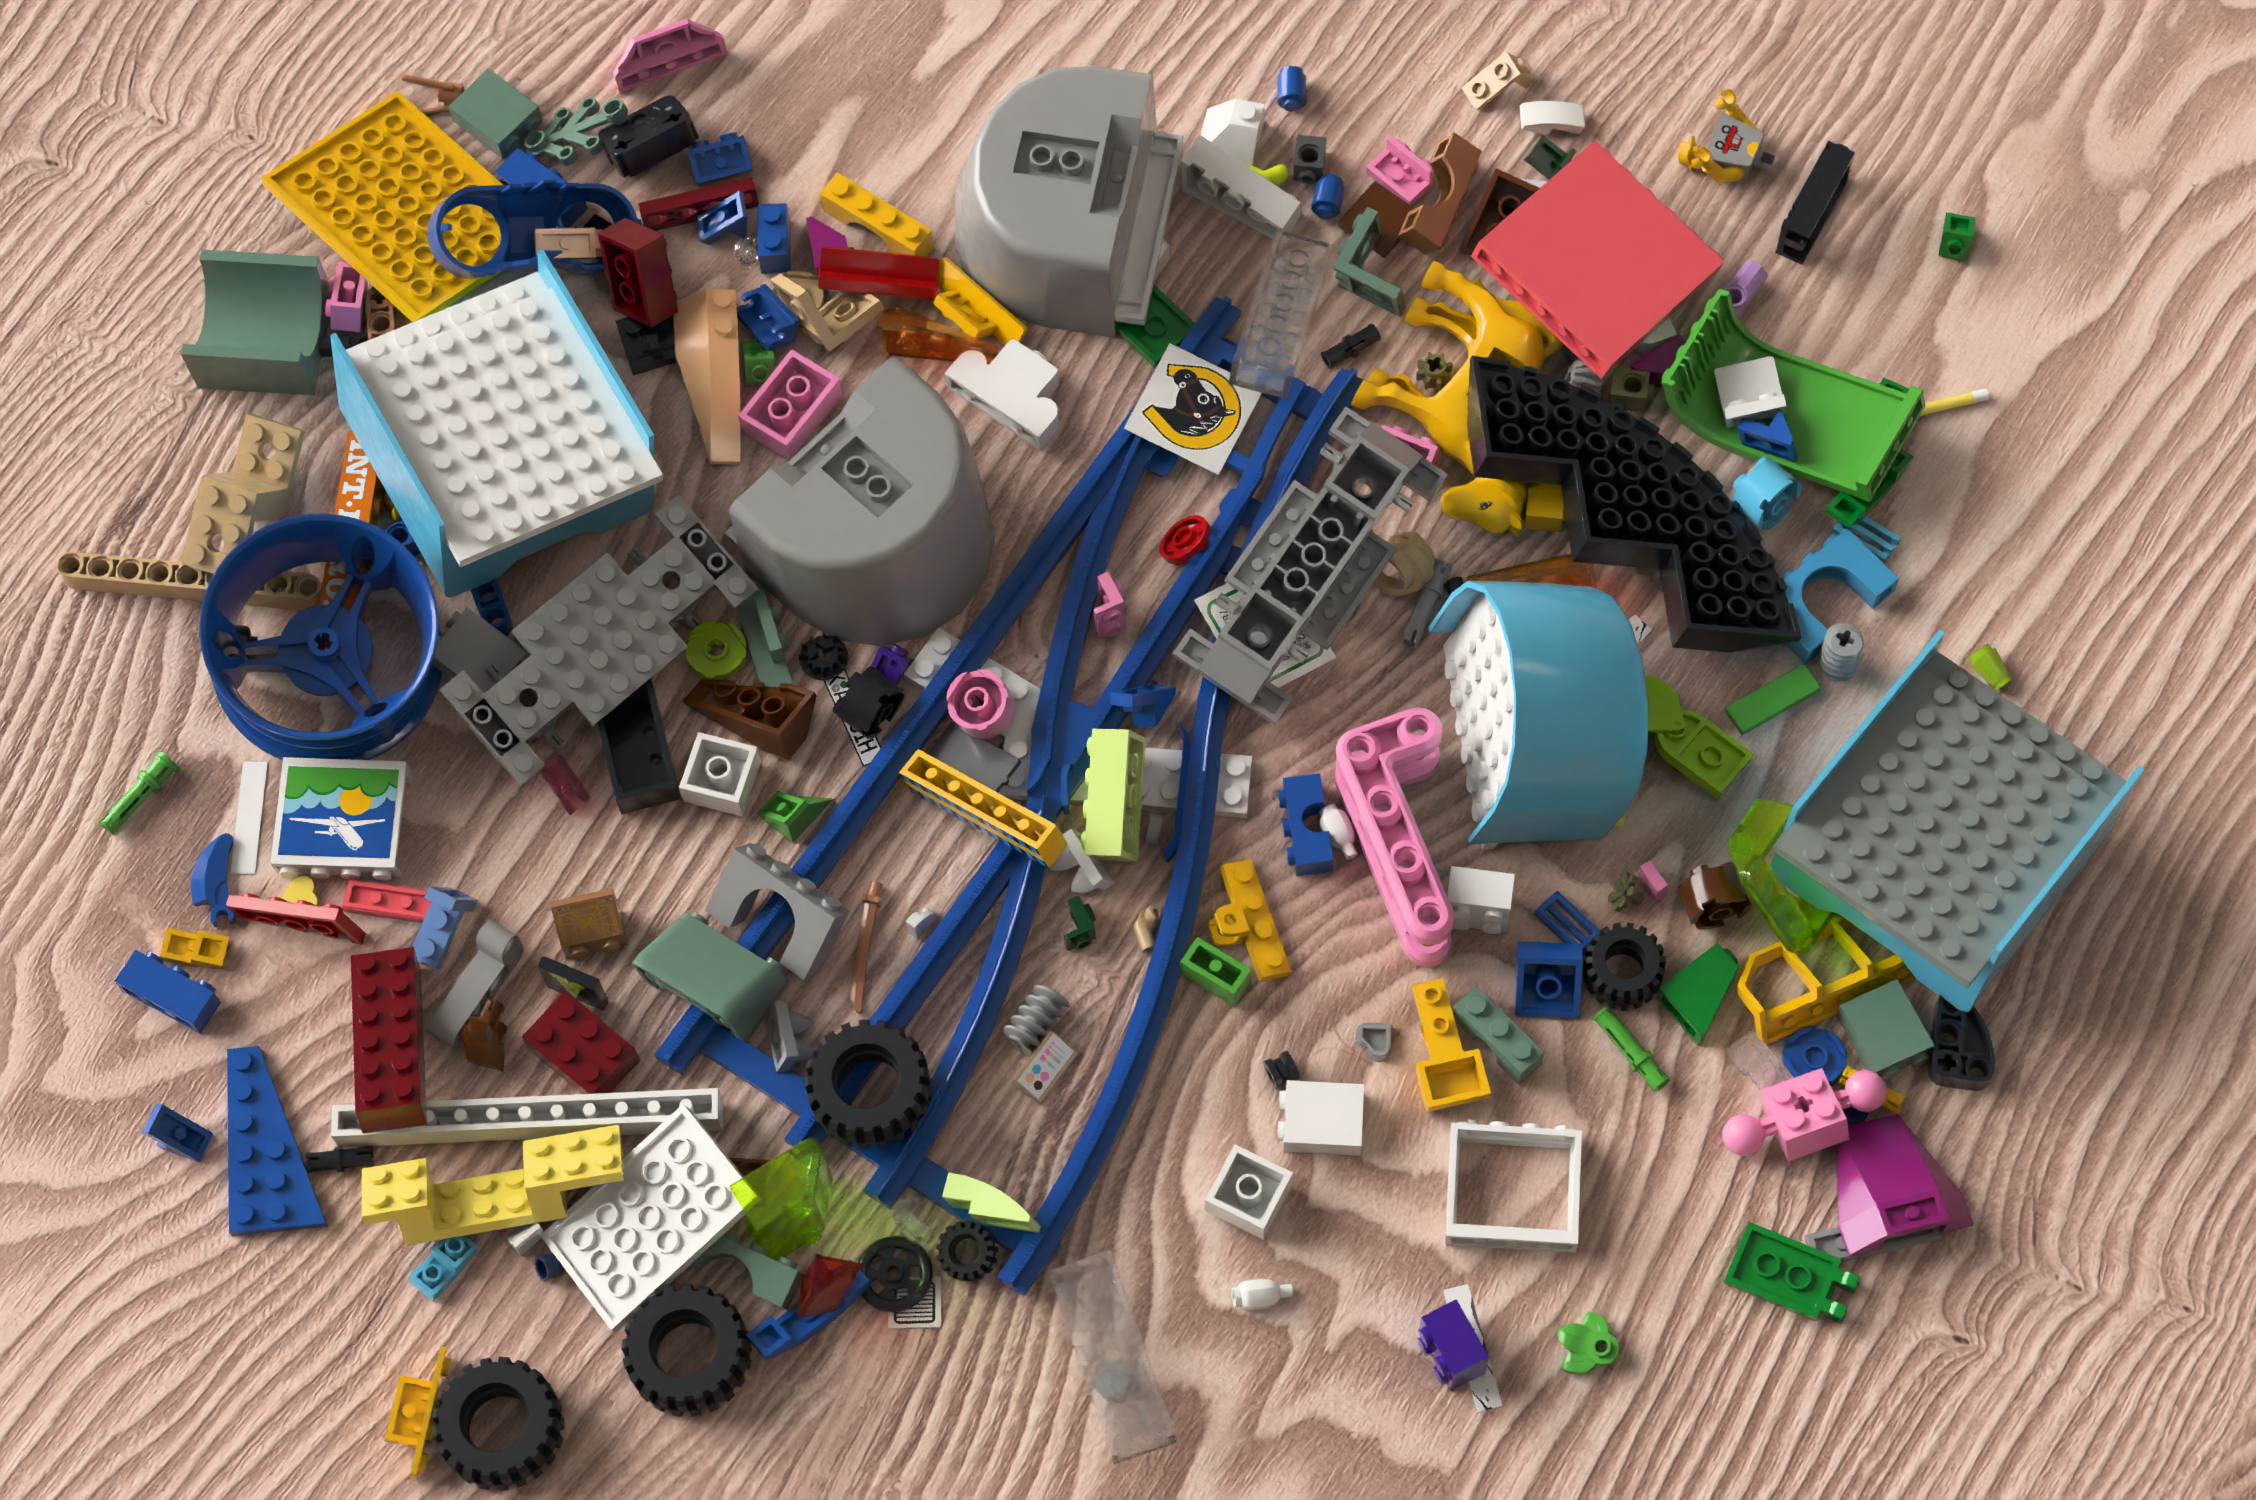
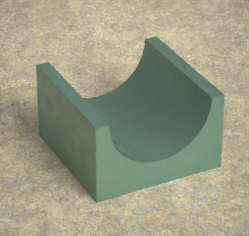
M201 249L199 260L202 265L205 281L203 325L196 345L183 344L181 356L197 387L314 396L322 357L319 349L320 337L326 335L329 317L325 316L326 300L332 298V295H329L330 282L319 257Z

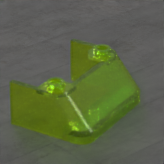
M1757 799L1732 834L1728 842L1729 854L1743 888L1784 947L1791 953L1804 955L1812 949L1836 913L1817 909L1800 896L1796 898L1793 893L1787 891L1765 857L1783 833L1794 805Z
M816 1138L802 1141L729 1186L749 1218L744 1223L756 1243L769 1250L767 1257L778 1261L780 1256L785 1257L803 1245L811 1246L823 1237L821 1233L825 1229L833 1177L824 1151Z

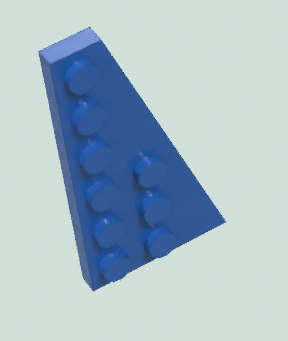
M253 1046L227 1049L230 1235L239 1236L328 1227L261 1048Z

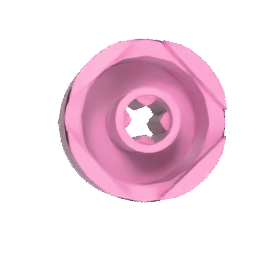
M976 669L977 671L962 673L954 679L947 691L946 701L949 714L966 734L974 738L992 740L1010 725L1016 709L1014 697L1003 681L991 671ZM979 702L983 703L982 706L977 707Z

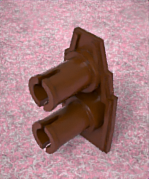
M490 999L486 1001L479 1017L471 1015L468 1025L465 1024L461 1038L467 1062L503 1072L505 1054L504 1043L501 1042V1039L507 1032V1026L499 1021V1019L505 1012V1007L499 1001H496L493 1008H491L493 1000Z

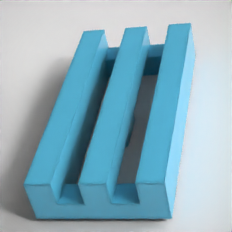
M1867 516L1858 524L1849 528L1858 533L1863 539L1868 542L1871 541L1885 550L1883 553L1857 537L1883 563L1886 562L1901 539L1900 536ZM1838 521L1832 528L1831 533L1839 535L1845 530L1843 528L1845 525Z

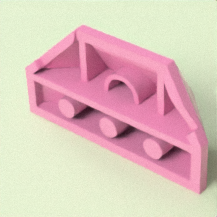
M689 19L632 38L613 72L617 89L621 93L726 55L724 38L721 33Z

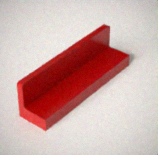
M823 246L821 248L818 287L819 289L935 300L938 295L940 260L938 257Z

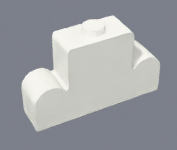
M1012 339L990 364H987L986 357L982 352L968 350L963 352L944 373L947 388L1040 451L1059 428L1058 408L1056 403L1049 399V397L1059 386L1058 369L1049 363L1041 352L1037 350L1031 351L1017 340Z

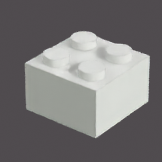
M698 732L679 785L683 801L743 817L762 762L758 747Z
M1451 866L1447 897L1454 913L1453 929L1468 930L1469 928L1482 929L1483 932L1488 934L1507 933L1515 874Z
M1235 1144L1205 1199V1210L1264 1240L1293 1185V1172Z

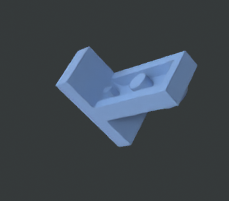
M428 887L424 899L431 901V904L412 947L415 949L419 962L434 969H440L464 912H473L478 900L450 887Z

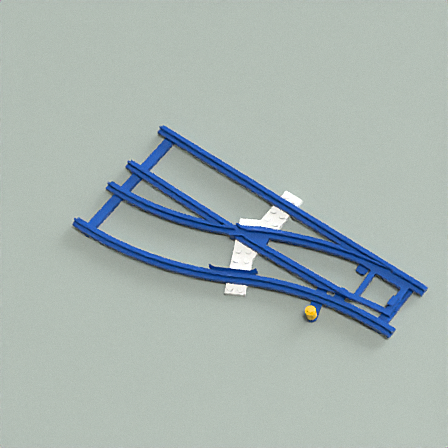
M1216 296L1178 347L1264 389L1261 396L1277 405L1264 427L1250 458L1233 449L1230 452L1224 466L1242 476L1237 488L1231 489L1219 504L1221 513L1211 527L1207 547L1191 557L1093 709L1082 703L1072 702L1090 621L1099 593L1097 576L1106 571L1121 525L1143 473L1147 469L1159 477H1166L1178 462L1177 454L1124 429L1135 406L961 641L938 627L906 670L904 679L923 690V692L792 867L791 871L801 878L812 881L817 889L820 888L902 777L899 773L918 749L921 750L949 713L946 700L947 691L951 683L960 674L977 671L976 669H985L996 674L1011 691L1016 702L1015 714L1010 725L998 737L1004 740L1003 751L1018 758L1021 764L1009 778V784L1004 785L999 794L1008 799L1027 800L1024 806L1026 809L1055 825L1056 819L1062 811L1065 815L1070 813L1069 804L1083 805L1084 801L1088 799L1089 787L1085 784V772L1087 768H1090L1087 741L1089 737H1092V729H1119L1130 713L1123 711V706L1110 705V692L1148 685L1198 608L1194 600L1207 594L1219 574L1228 575L1292 482L1296 480L1306 487L1322 458V455L1319 454L1326 443L1330 444L1333 439L1328 434L1330 428L1346 406L1352 409V400L1364 381L1357 376V370L1352 368L1350 371L1341 368L1324 393H1320L1318 390L1307 386L1305 382L1289 375L1264 359H1259L1236 343L1225 339L1241 317V310L1231 305V298L1226 296L1222 300ZM1291 413L1306 422L1291 445L1261 503L1252 496L1263 481L1269 456ZM1240 524L1249 529L1243 548L1233 546ZM1086 527L1059 612L1040 689L989 657ZM1213 634L1211 643L1214 644L1216 637ZM1202 677L1195 712L1191 743L1184 725L1176 721L1177 732L1183 741V750L1145 747L1141 810L1176 812L1173 837L1163 849L1165 861L1168 863L1174 856L1175 861L1151 960L1113 1066L1071 1155L1034 1218L1041 1226L1039 1233L982 1225L991 1231L990 1234L997 1241L995 1243L1012 1253L998 1274L997 1279L1024 1297L1039 1275L1045 1273L1061 1250L1062 1245L1060 1242L1107 1160L1147 1072L1181 975L1180 961L1186 954L1190 943L1209 857L1215 816L1247 818L1252 756L1221 754L1231 695ZM979 702L977 707L982 706L983 703ZM1000 841L869 1020L870 1025H876L877 1021L881 1020L888 1022L890 1029L898 1026L905 1030L1007 888L1000 916L978 979L954 1035L931 1079V1100L927 1102L928 1111L925 1117H919V1126L913 1133L906 1130L903 1133L905 1139L897 1144L894 1139L886 1141L887 1147L878 1149L876 1144H869L868 1150L858 1149L857 1143H852L848 1147L879 1167L863 1191L889 1210L893 1208L905 1189L910 1187L962 1222L972 1221L979 1224L969 1214V1210L953 1208L942 1197L949 1171L926 1156L959 1101L996 1024L1027 941L1047 869L1042 864ZM774 892L738 940L737 944L766 960L795 922L792 908L787 900L779 893ZM691 1004L657 1050L655 1058L681 1075L698 1052L724 1067L800 1116L784 1140L787 1144L812 1159L829 1135L825 1133L823 1126H819L807 1098L805 1079L791 1070L777 1073L774 1059L745 1041L744 1043L732 1036L729 1030L716 1023L710 1015ZM861 1062L851 1067L843 1075L838 1085V1092L846 1104H852L881 1062Z

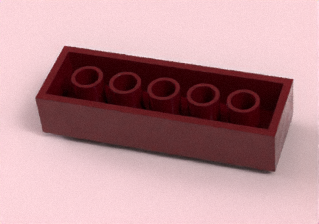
M414 947L351 955L355 1113L362 1134L427 1125L421 969Z

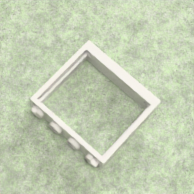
M1469 1119L1467 1122L1451 1123L1445 1245L1576 1253L1579 1232L1582 1131L1565 1128V1125L1556 1126L1555 1129H1547L1534 1123L1515 1127L1509 1126V1123L1502 1121L1491 1122L1490 1125L1477 1124L1476 1121ZM1460 1142L1570 1149L1567 1230L1456 1224Z

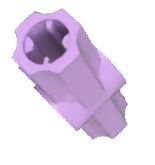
M1746 261L1731 282L1722 288L1729 291L1731 299L1737 302L1733 304V308L1738 319L1743 315L1746 305L1768 276L1762 265L1755 261Z

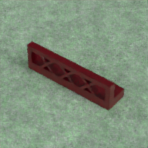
M753 177L638 203L643 226L659 231L697 222L698 215L738 191L744 194L746 210L757 208L759 201Z

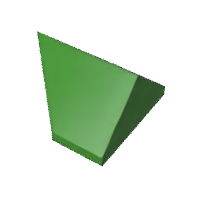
M777 791L757 814L793 843L834 799L792 796Z

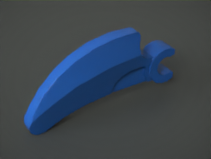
M229 833L220 835L204 849L195 863L191 878L193 905L196 907L201 905L212 907L210 919L214 928L218 927L217 919L220 915H227L230 925H234L236 921L235 914L226 907L229 897L227 867L233 845V837Z

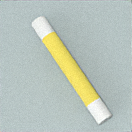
M1987 389L1927 402L1920 417L1986 401L1989 399Z

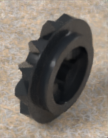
M823 632L820 636H811L809 641L802 644L799 661L802 670L811 678L829 680L838 676L845 669L848 662V651L845 643L839 640L836 635L830 636ZM818 648L825 653L830 651L828 654L829 665L822 658L817 659L819 657Z

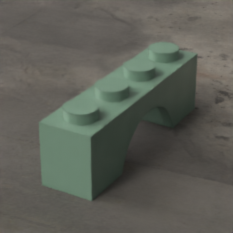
M728 1231L691 1264V1266L702 1270L715 1259L722 1257L738 1258L750 1271L753 1283L752 1294L788 1310L804 1276L803 1273L796 1270L798 1263L780 1256L778 1261L767 1257L769 1250L754 1243H751L750 1247L747 1248L738 1243L741 1237Z

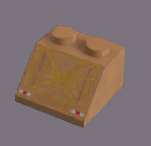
M612 888L550 902L561 949L566 958L583 959L593 952H614L619 950L621 946L628 945L622 910Z

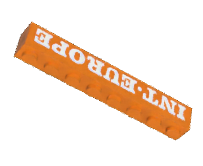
M348 431L334 514L356 518L378 527V516H382L384 510L381 496L382 490L385 488L353 431ZM326 562L319 605H328L345 582L347 575L343 570L342 563ZM363 566L359 569L358 573L364 575L370 571L372 566ZM356 584L354 585L343 608L351 610L361 587ZM365 609L361 617L363 623H365ZM324 642V646L322 643L319 644L320 650H325V647L327 649L330 648L329 642Z

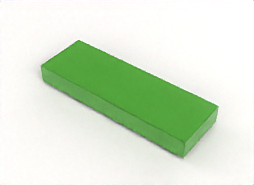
M1803 663L1725 708V713L1741 736L1817 694L1820 692L1821 687Z

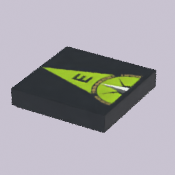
M548 957L541 958L537 967L548 988L560 993L566 990L575 999L602 1011L605 1010L609 1001L598 978Z

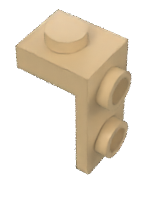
M1506 51L1464 85L1463 91L1474 108L1480 110L1513 82L1528 88L1535 82L1529 73L1532 68L1522 56L1517 58Z

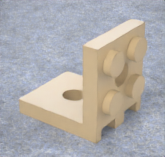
M780 273L771 279L784 304L799 319L798 327L802 334L805 336L810 334L815 343L818 345L823 343L829 352L842 342L852 338L857 330L865 324L874 321L877 315L885 310L881 301L873 295L850 291H841L821 308L817 309L807 290Z

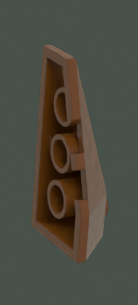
M701 679L683 701L688 707L760 749L789 760L807 739L816 694L813 691L787 683H781L780 687H765L764 682H754L753 686L737 685L735 681Z

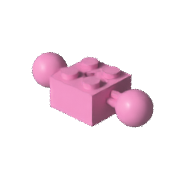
M1822 1068L1762 1089V1103L1766 1117L1759 1120L1747 1114H1739L1732 1117L1724 1126L1723 1141L1732 1153L1740 1156H1749L1761 1148L1765 1137L1775 1134L1789 1162L1849 1140L1847 1118L1843 1109L1851 1106L1862 1112L1878 1109L1886 1099V1084L1877 1073L1862 1070L1850 1076L1846 1082L1845 1089L1833 1092Z

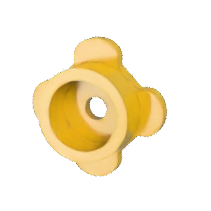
M1690 136L1689 141H1682L1678 151L1679 164L1688 165L1689 171L1694 170L1691 167V161L1697 157L1693 155V151L1701 147L1696 145L1695 136Z

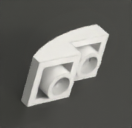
M1534 101L1522 103L1520 106L1521 128L1523 130L1549 135L1554 128L1580 135L1585 128L1583 105L1561 101Z

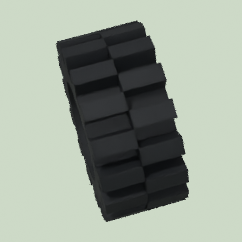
M959 1221L954 1226L949 1225L946 1228L945 1234L941 1233L939 1237L941 1239L940 1244H936V1250L939 1251V1255H936L937 1261L941 1263L940 1267L942 1270L948 1273L947 1275L958 1280L970 1282L975 1279L980 1280L984 1278V1274L990 1273L993 1270L991 1267L993 1263L996 1264L998 1259L995 1256L999 1251L995 1245L997 1241L990 1234V1230L972 1221ZM964 1239H973L978 1244L979 1255L974 1262L963 1264L956 1257V1247Z

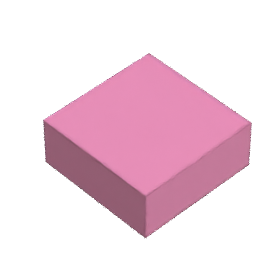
M1651 860L1641 865L1637 878L1656 903L1666 896L1668 884Z

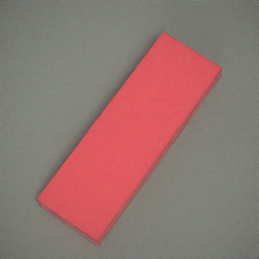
M349 879L342 909L344 912L423 923L431 901L424 899L427 890Z

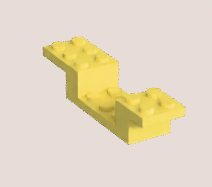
M613 1125L523 1141L524 1169L434 1184L427 1158L363 1168L362 1219L365 1225L398 1220L405 1245H412L567 1218L566 1190L624 1180L620 1126Z

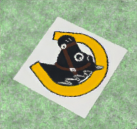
M1169 343L1124 429L1219 475L1264 389Z

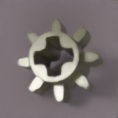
M1428 352V357L1424 361L1418 360L1417 368L1419 371L1416 372V380H1423L1426 390L1428 388H1437L1440 391L1444 382L1448 383L1451 380L1452 375L1450 372L1452 371L1453 363H1446L1443 353L1432 355L1431 352Z

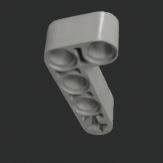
M488 920L481 927L476 937V945L479 951L428 1024V1033L454 1048L462 1044L461 1033L464 1032L465 1024L468 1025L471 1015L480 1016L486 1001L493 1000L518 964L524 951L518 935L492 920Z

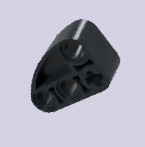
M1940 994L1933 1010L1931 1040L1935 1046L1929 1056V1078L1934 1084L1942 1087L1980 1091L1988 1085L1995 1070L1994 1049L1989 1031L1975 1006L1969 1012L1957 1009V1012H1949L1943 1007L1944 1003L1949 1002ZM1948 1033L1952 1035L1955 1042H1945L1940 1034ZM1941 1064H1946V1065H1948L1947 1070H1950V1071H1949V1072L1942 1071L1943 1066H1940V1065H1941ZM1979 1068L1983 1071L1985 1077H1975L1970 1072V1069Z

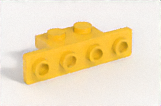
M947 257L941 258L938 287L944 293L938 294L933 304L942 311V314L957 324L966 336L974 340L993 335L1005 346L1012 339L1021 343L1027 332V327Z
M440 1346L432 1381L404 1375L399 1376L384 1442L416 1448L409 1478L412 1481H416L418 1473H425L429 1454L423 1453L426 1440L432 1441V1428L436 1426L434 1421H430L433 1408L440 1407V1403L437 1400L441 1390H443L438 1389L440 1377L448 1376L451 1358L445 1357L447 1347Z

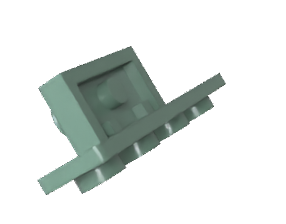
M756 582L754 584L758 587V590L742 602L737 609L759 681L764 682L765 687H780L781 683L793 684L783 653V649L788 648L783 630L777 632L775 622L780 621L775 604H768L762 583Z

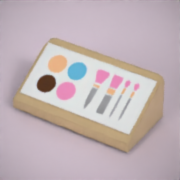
M1050 1031L1014 1078V1086L1041 1104L1076 1058L1078 1052L1056 1033Z

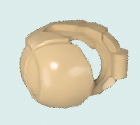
M1405 531L1391 535L1388 543L1396 547L1397 550L1389 560V563L1399 571L1403 579L1387 576L1382 571L1373 585L1381 589L1382 593L1391 596H1403L1416 592L1422 588L1424 582H1428L1435 574L1433 569L1435 564L1434 552L1428 542L1420 537L1417 532Z

